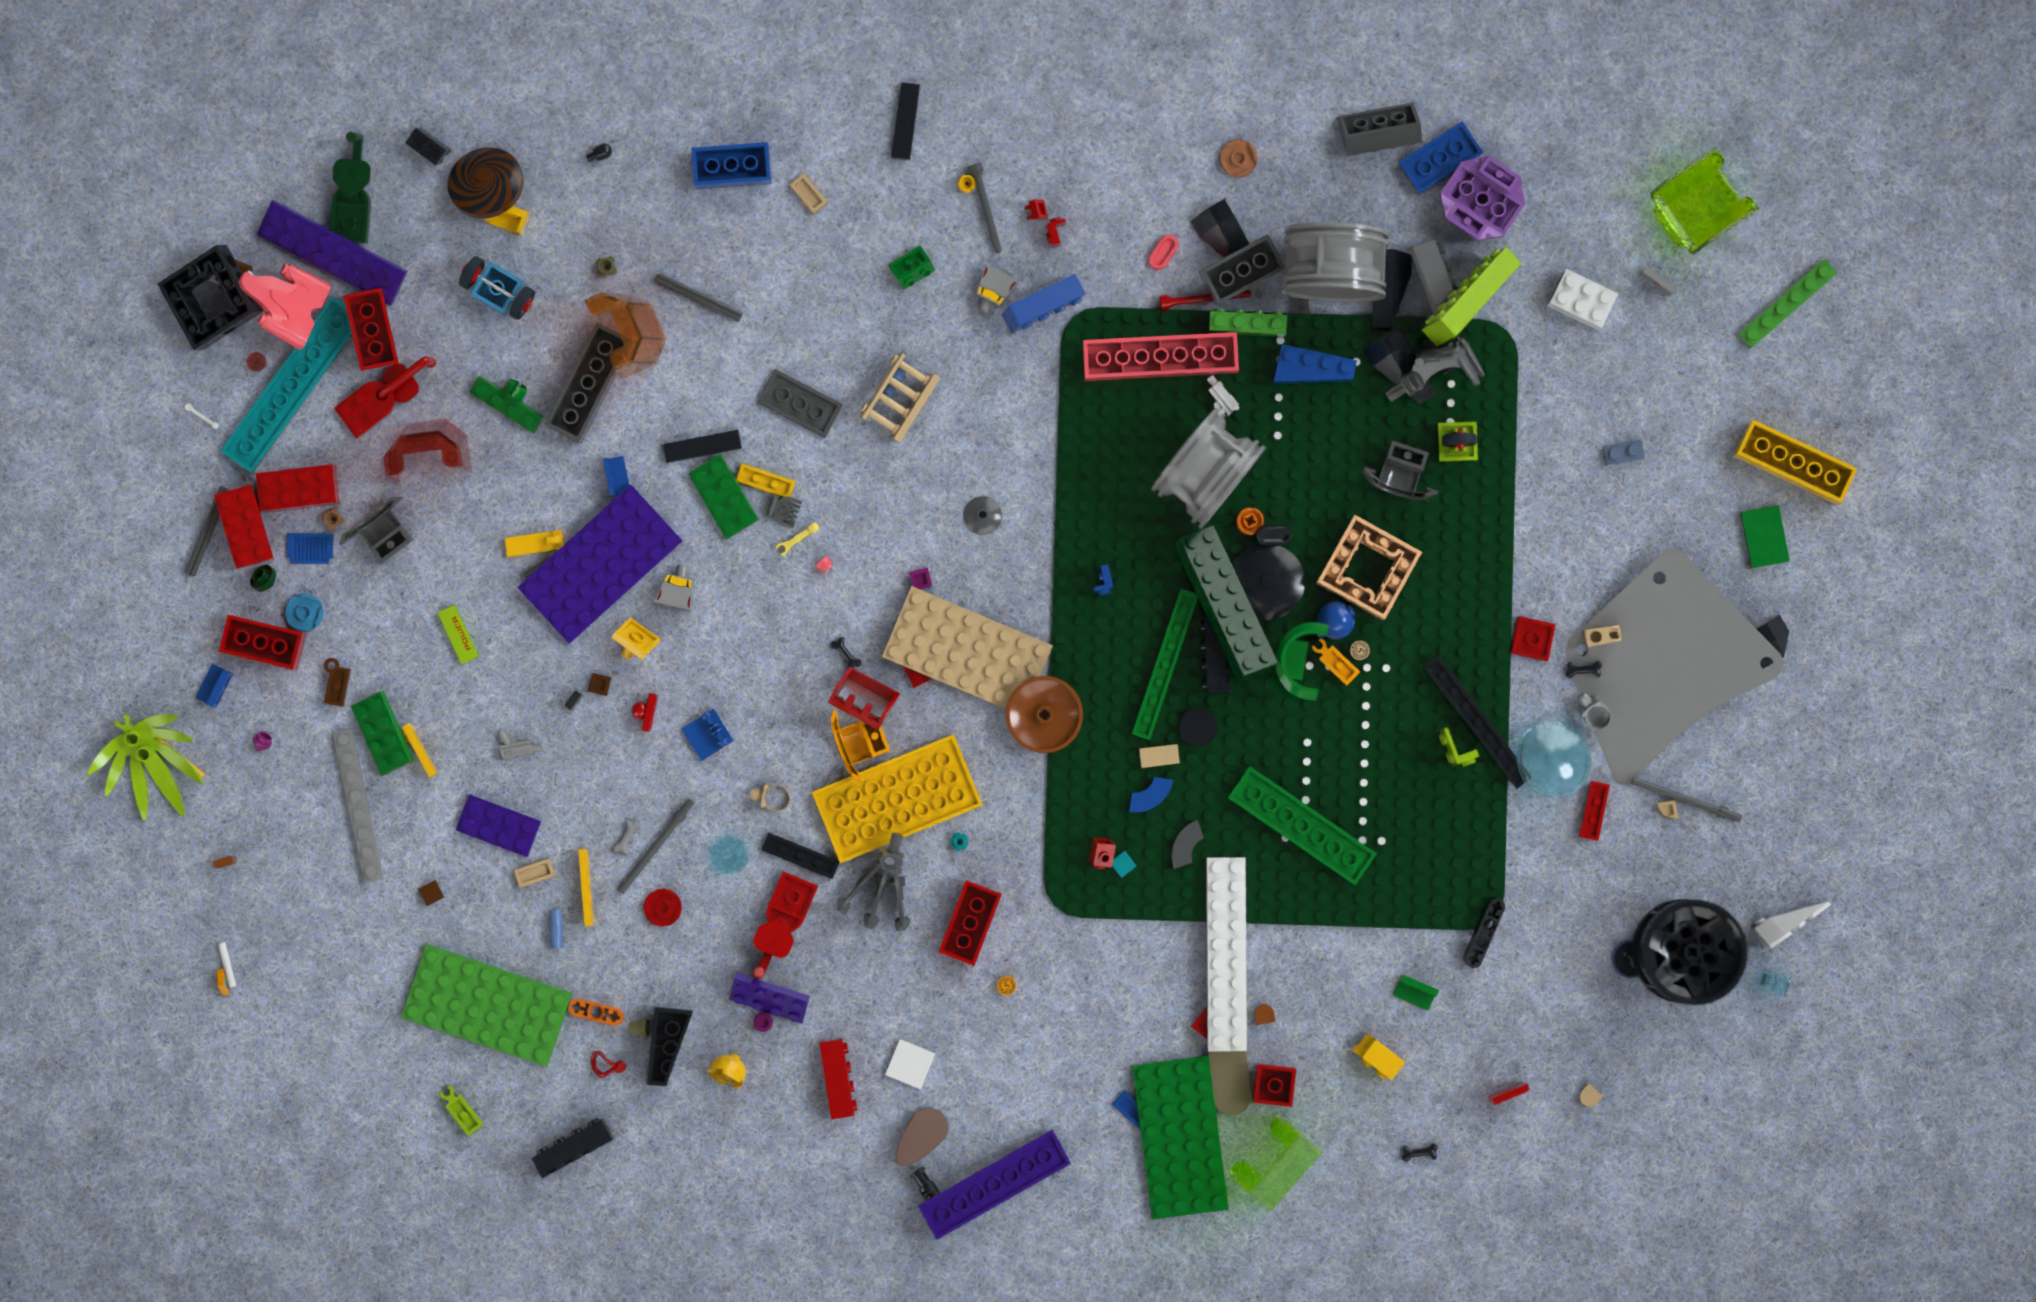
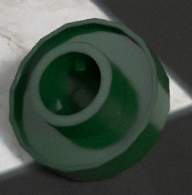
M267 564L258 567L251 576V587L258 592L271 588L277 576L275 569Z

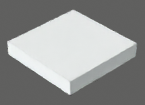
M900 1039L885 1075L921 1089L936 1053Z

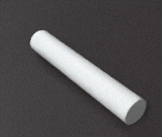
M220 943L218 947L228 987H235L236 982L226 943Z

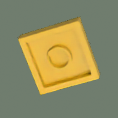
M631 617L611 637L624 647L621 655L626 659H631L634 654L643 660L661 641L658 636Z

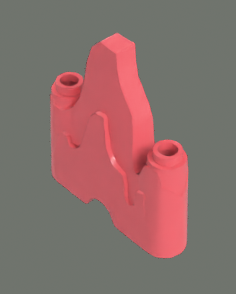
M286 263L283 265L280 274L289 283L273 276L258 277L244 272L238 281L240 288L266 312V314L262 313L257 323L267 332L301 350L314 326L311 311H316L317 308L323 306L331 284Z

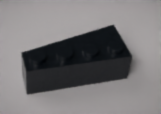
M1204 616V621H1200V632H1204V640H1201V651H1205V659H1201V669L1205 671V678H1202V690H1206V694H1227L1231 692L1228 660L1208 617Z
M654 1006L646 1078L647 1085L667 1086L693 1010Z
M597 1117L587 1123L589 1127L583 1130L579 1127L570 1132L571 1137L565 1139L563 1136L555 1140V1145L548 1149L546 1145L537 1150L538 1155L531 1159L541 1178L547 1177L551 1173L614 1140L605 1120L599 1121Z

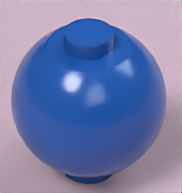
M1339 601L1329 602L1319 610L1317 623L1328 624L1326 637L1333 640L1342 639L1352 632L1355 625L1354 615L1356 613L1351 605L1347 606Z

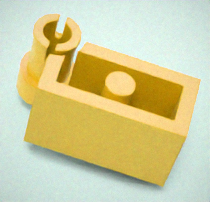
M1367 1032L1359 1044H1355L1352 1048V1051L1362 1058L1360 1062L1368 1068L1373 1066L1377 1069L1375 1073L1383 1080L1387 1077L1392 1081L1406 1063Z

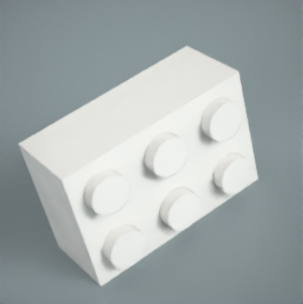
M1566 269L1547 306L1599 331L1603 327L1618 293Z

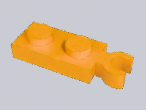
M1320 638L1318 641L1322 644V648L1317 649L1313 645L1311 647L1315 653L1322 654L1319 660L1347 686L1360 671L1333 645L1328 649L1326 642Z

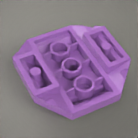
M1489 155L1462 161L1439 194L1445 219L1477 241L1503 237L1525 205L1521 176ZM1484 196L1487 200L1486 204L1478 203L1477 197Z

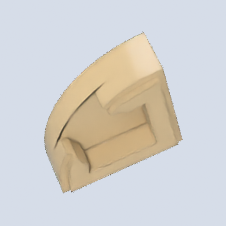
M1675 800L1656 803V807L1662 815L1670 819H1679Z

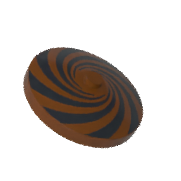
M485 147L465 154L455 163L448 177L447 188L453 204L463 214L474 218H491L506 212L517 202L523 190L524 176L518 161L510 153L499 148Z

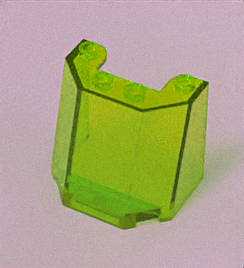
M1717 147L1664 180L1650 192L1651 199L1655 202V208H1653L1654 216L1674 245L1679 248L1682 246L1687 248L1692 255H1695L1760 210L1753 198L1746 196L1740 199L1738 192L1732 188L1726 175L1721 172L1719 168L1724 165L1725 158Z

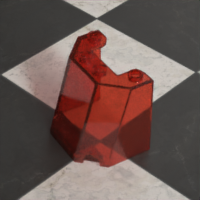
M446 418L408 423L383 457L385 476L399 483V474L404 469L403 455L441 450L442 460L446 466L452 468L460 467L467 473H472L468 435Z

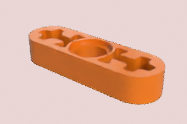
M574 999L568 1006L569 1012L574 1016L609 1025H619L624 1019V1014L619 1008L583 999ZM580 1002V1006L586 1008V1004H590L587 1016L584 1015L585 1011L579 1010L576 1013L572 1006ZM595 1006L600 1007L602 1010V1014L598 1018L591 1015V1009ZM605 1008L609 1009L607 1012L609 1014H614L617 1011L620 1019L613 1022L611 1017L606 1016V1020H603Z

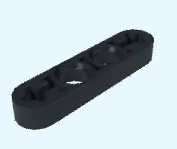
M1494 896L1487 900L1464 953L1463 961L1470 968H1477L1481 965L1505 910L1504 901ZM1497 903L1499 905V908L1494 909L1492 907V904ZM1488 912H1490L1491 914L1493 913L1494 915H1496L1495 918H1494L1493 916H1491L1490 914H1488ZM1486 919H1492L1493 923L1490 928H1484L1483 926ZM1483 936L1485 943L1482 946H1477L1476 939ZM1473 947L1476 948L1477 950H1480V953L1477 952V951H1474V950H1473ZM1470 956H1475L1477 958L1476 961L1471 962L1469 960Z

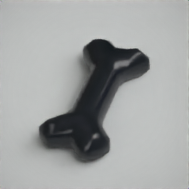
M840 637L838 641L831 642V648L837 649L848 663V668L861 666V660L854 658L845 647L844 637Z
M1596 661L1590 666H1574L1571 662H1568L1566 676L1570 679L1576 674L1592 673L1599 678L1601 676L1600 668L1602 663Z
M1432 1143L1427 1148L1412 1150L1404 1145L1402 1160L1408 1162L1411 1158L1429 1156L1436 1160L1438 1146Z

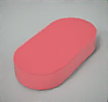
M1165 235L1161 238L1149 256L1151 268L1162 270L1166 267L1178 249L1179 243L1176 237Z

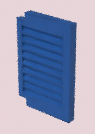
M287 533V558H290L291 564H329V559H333L334 534Z

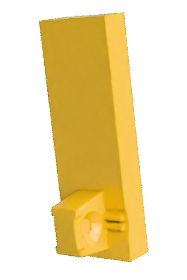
M562 530L505 538L507 557L555 551L564 545Z
M408 723L402 726V734L406 743H411L428 776L432 778L438 775L412 724Z

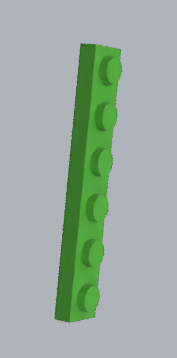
M1825 259L1822 260L1738 335L1751 349L1835 276L1837 272Z

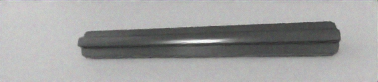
M658 273L655 277V283L737 322L742 318L743 313L678 281L661 273Z
M220 486L217 494L230 490ZM215 499L185 570L187 575L193 577L197 573L220 517Z

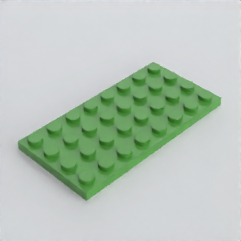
M426 944L401 1018L547 1067L573 993Z

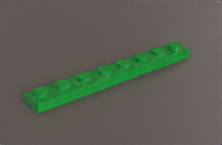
M1180 589L1132 735L1147 740L1151 739L1198 599L1196 593Z

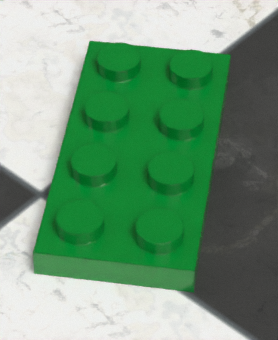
M722 454L717 455L688 473L725 539L731 538L760 520Z
M380 691L351 706L381 776L387 775L414 761L384 691Z

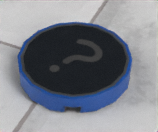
M1633 940L1619 943L1614 948L1611 956L1615 971L1626 978L1639 977L1632 959Z

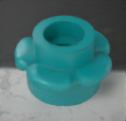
M956 832L950 838V845L953 846L955 851L965 850L968 847V837L966 834Z

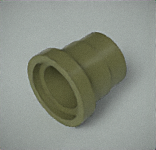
M643 1018V1020L630 1021V1035L648 1038L650 1035L649 1019Z

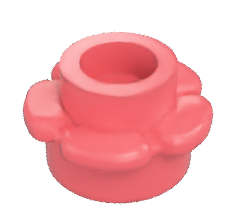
M825 556L815 565L818 569L817 572L822 570L824 573L832 567V559L830 560Z

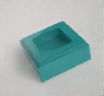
M1125 851L1117 856L1112 864L1121 878L1137 866Z

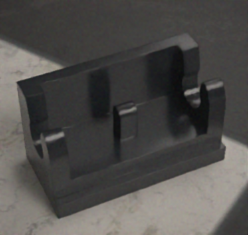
M415 128L405 144L435 166L443 163L442 159L444 156L449 155L451 152L450 148L422 128Z

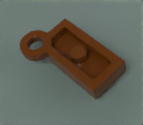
M328 658L324 662V669L330 673L324 703L344 707L351 669L339 667V662L336 659ZM330 662H334L335 667L333 669H329L328 664Z

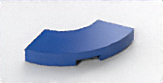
M1154 777L1152 784L1146 790L1140 793H1132L1129 812H1143L1159 805L1170 792L1173 780Z

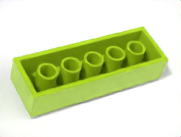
M1507 246L1501 250L1497 248L1490 255H1485L1480 260L1481 265L1474 267L1469 272L1471 276L1468 279L1462 280L1458 284L1460 288L1450 293L1447 297L1448 301L1446 303L1443 302L1436 309L1437 313L1431 315L1425 321L1426 325L1422 331L1436 346L1456 337L1521 265V262Z

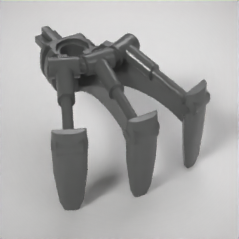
M1457 336L1453 338L1452 346L1418 351L1416 353V360L1413 361L1412 370L1399 377L1400 383L1385 393L1391 402L1406 392L1411 396L1421 390L1433 374L1450 367H1461L1471 382L1477 386L1480 383L1477 375L1479 374L1483 377L1484 372L1469 342L1464 337L1460 338Z
M892 832L888 848H880V853L876 857L877 860L873 862L874 866L871 868L867 865L862 871L864 875L858 880L846 898L842 896L837 899V909L841 914L845 915L851 908V899L863 888L869 879L871 881L875 880V883H878L874 896L875 900L871 913L864 915V926L870 929H874L877 926L879 918L875 914L879 901L882 899L885 886L892 885V887H895L899 917L895 920L896 931H905L911 921L910 918L908 919V916L904 917L903 886H906L905 876H899L902 872L900 866L903 864L904 854L898 851L903 835ZM887 857H891L894 859L895 863L892 865H887L884 862V859ZM880 868L884 870L883 875L877 873ZM893 871L894 877H888V872Z

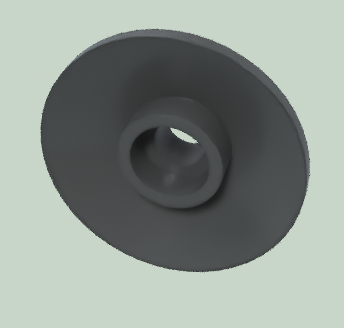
M986 496L976 497L965 507V524L974 533L989 534L996 530L1001 523V508L992 498ZM981 511L986 512L985 518L979 517Z

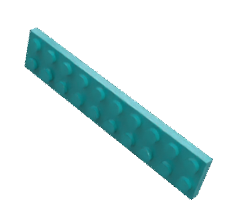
M333 296L329 299L314 320V326L304 347L301 350L293 349L221 449L222 453L250 473H254L352 337L345 304Z

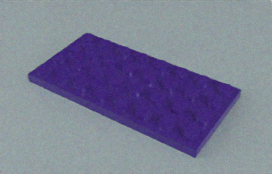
M629 485L517 588L570 644L682 542V539L632 485Z

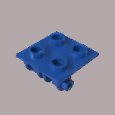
M714 708L681 728L701 761L734 741Z

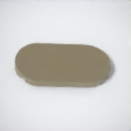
M1209 1051L1208 1056L1216 1108L1226 1115H1238L1244 1112L1251 1101L1246 1051Z

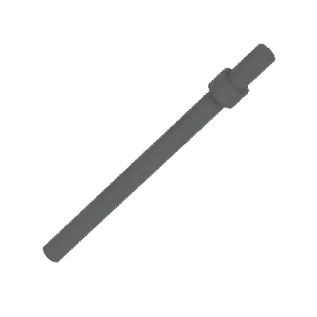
M1636 777L1632 778L1631 784L1715 813L1717 817L1729 818L1740 822L1742 819V815L1729 811V808L1724 806L1718 807Z
M688 799L682 808L675 812L674 818L619 886L618 891L622 894L625 893L676 826L684 821L687 817L686 814L695 804L692 800Z

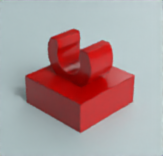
M1034 199L1028 201L1029 205L1025 206L1024 209L1031 210V216L1026 217L1027 220L1048 219L1044 200Z

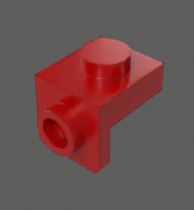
M1056 217L1049 220L1050 223H1047L1048 233H1045L1048 244L1052 243L1053 248L1061 246L1056 227L1066 225L1065 218Z

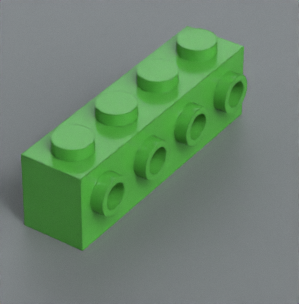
M1216 308L1214 311H1210L1208 333L1210 334L1237 332V335L1286 336L1287 315H1283V312L1273 311L1271 314H1264V311L1254 310L1252 313H1244L1245 310L1235 309L1233 312H1225V309Z

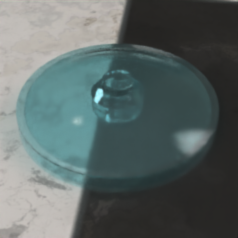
M1545 721L1531 727L1521 738L1517 749V766L1525 783L1536 793L1551 798L1564 797L1577 791L1587 780L1591 769V753L1585 738L1573 726L1561 721Z

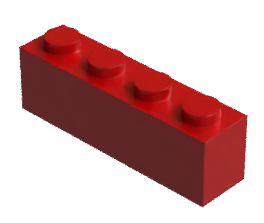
M843 1039L820 1042L831 1120L855 1116L854 1111H858L857 1101L852 1099L851 1093L855 1092L854 1082L849 1080L848 1074L852 1073L851 1063L846 1061L845 1055L849 1054L848 1044L843 1042Z

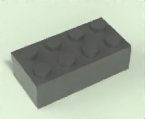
M1267 234L1198 272L1215 304L1219 305L1284 270L1285 265L1270 236Z

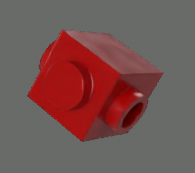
M1093 838L1089 861L1095 868L1105 869V867H1112L1116 848L1114 842L1109 839Z

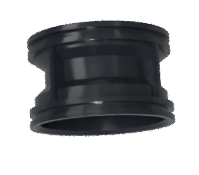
M1676 899L1659 904L1642 918L1632 939V959L1640 981L1656 996L1675 1003L1705 1005L1720 1000L1736 987L1743 976L1747 964V942L1737 920L1721 906L1704 900ZM1695 916L1708 921V923L1700 927ZM1674 920L1673 932L1662 931L1667 924ZM1684 927L1689 930V935L1686 938L1681 936V930ZM1703 933L1707 936L1705 944H1701L1699 941V937ZM1669 940L1675 943L1672 951H1669L1666 947ZM1721 941L1723 943L1724 951L1718 948V944ZM1688 948L1692 949V955H1688ZM1655 951L1665 957L1659 967L1656 962ZM1705 953H1710L1711 955L1709 963H1705L1703 960ZM1674 959L1679 962L1676 970H1673L1670 966L1671 961ZM1694 965L1697 968V973L1691 976L1689 968ZM1709 972H1717L1709 981ZM1683 977L1688 988H1683L1673 983Z

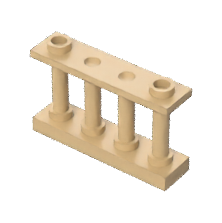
M898 353V355L895 354L889 363L891 366L868 403H864L859 410V413H861L860 419L866 420L869 416L891 430L892 436L890 438L896 442L902 441L940 380V377L936 374L930 373V375L925 376L902 361L906 356L904 353ZM898 367L921 382L923 386L919 392L913 391L892 377ZM888 383L911 398L913 402L909 408L901 406L883 394ZM878 400L901 414L902 420L899 424H894L872 410Z

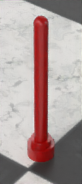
M1245 290L1230 299L1250 297L1251 291ZM1210 294L1172 298V296L1160 295L1159 297L1161 311L1169 310L1174 305L1214 301Z

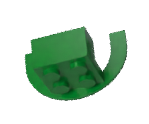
M1316 622L1300 624L1291 629L1279 644L1276 654L1278 662L1276 664V673L1285 689L1296 697L1316 701L1318 689L1304 687L1294 681H1302L1308 648V642L1295 639L1306 634L1327 636L1328 624Z

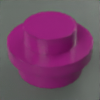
M760 1013L754 1018V1027L758 1031L767 1032L771 1029L773 1019L769 1014Z

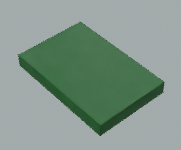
M1779 505L1740 512L1751 569L1789 562L1790 559Z

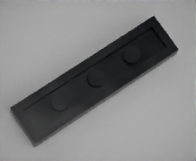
M901 82L891 158L909 161L911 159L920 92L919 84Z
M738 430L663 444L667 464L742 449Z
M768 833L762 851L831 879L834 878L840 863L836 859L772 833Z

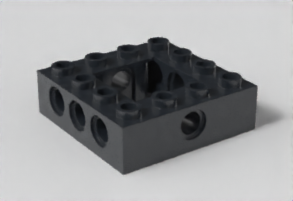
M215 245L157 283L193 350H205L263 312L262 307L240 288L238 281L243 273L227 245ZM215 275V280L221 285L225 293L224 296L228 298L232 307L223 308L220 310L221 313L207 319L192 290Z

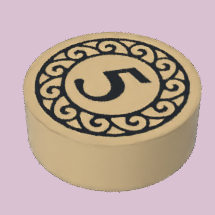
M1356 641L1350 647V654L1356 660H1363L1369 655V646L1364 641Z

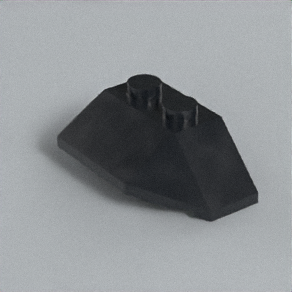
M1778 615L1756 629L1783 658L1789 630L1781 616ZM1764 657L1760 662L1763 669L1773 664V660L1770 657Z

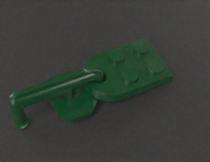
M348 132L346 139L348 142L353 143L352 159H339L333 166L332 178L339 189L332 198L330 230L352 242L368 244L371 200L364 187L370 183L371 167L369 163L362 160L363 135L356 132Z

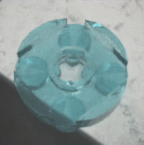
M722 837L711 848L712 864L721 873L730 875L739 873L748 863L749 849L745 842L737 837ZM729 849L730 852H735L734 860L732 861L729 858L725 859L726 851Z

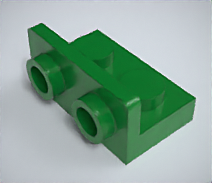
M921 245L888 264L903 290L913 286L916 282L928 277L935 271L931 260Z

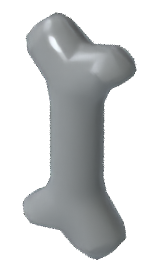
M625 821L626 831L621 841L613 846L614 852H622L624 855L628 854L627 844L632 834L640 829L639 822Z

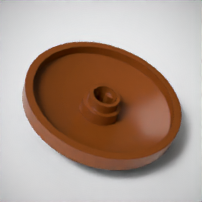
M1037 676L1024 681L1013 691L1007 703L1006 722L1011 735L1020 745L1034 752L1051 753L1063 749L1075 739L1082 725L1083 709L1077 693L1066 682L1055 677Z

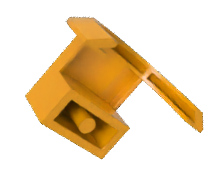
M834 709L831 714L830 725L838 750L851 778L861 783L863 781L860 773L855 769L854 765L891 750L882 727L877 730L859 721L840 729L839 718Z

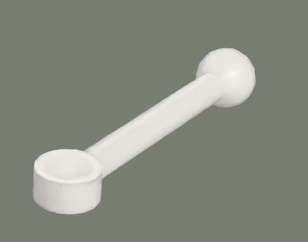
M191 404L185 405L186 411L193 412L209 423L213 429L219 428L217 422H213L202 415Z

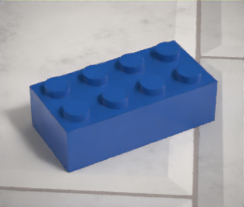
M768 142L692 148L694 186L696 190L772 184Z

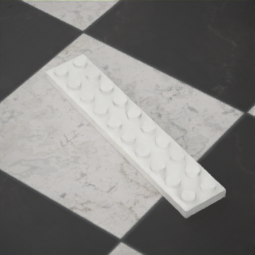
M1206 858L1207 1051H1247L1245 858Z

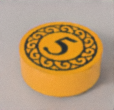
M1004 976L999 979L997 989L1002 995H1011L1016 990V982L1012 977Z

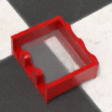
M849 667L835 686L828 703L879 730L886 717L894 708L900 693Z

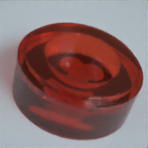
M259 352L251 353L247 358V366L252 371L260 372L267 365L266 357Z

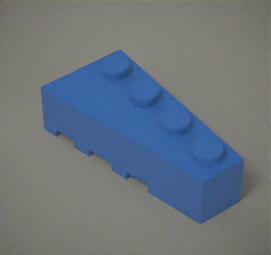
M1073 274L1009 305L1001 315L1011 334H1014L1022 329L1025 330L1031 327L1037 321H1044L1054 312L1058 314L1064 311L1065 307L1070 304L1072 306L1082 302L1081 298L1086 293L1076 274Z
M1282 344L1273 384L1351 382L1354 377L1357 360Z

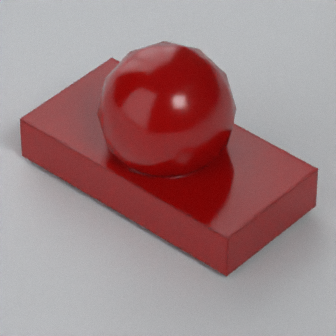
M649 693L647 703L638 701L631 708L632 716L635 719L644 720L642 731L651 732L658 700L657 694Z

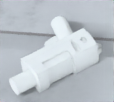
M1213 375L1209 377L1207 381L1212 387L1208 391L1217 401L1214 403V407L1219 410L1217 414L1226 413L1229 416L1233 411L1239 410L1238 402L1227 392L1222 382H1218Z

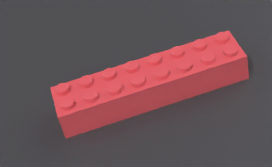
M1237 332L1083 340L1085 381L1233 374L1239 371Z

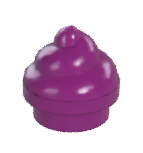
M263 731L255 734L252 739L257 752L266 750L272 745V737Z

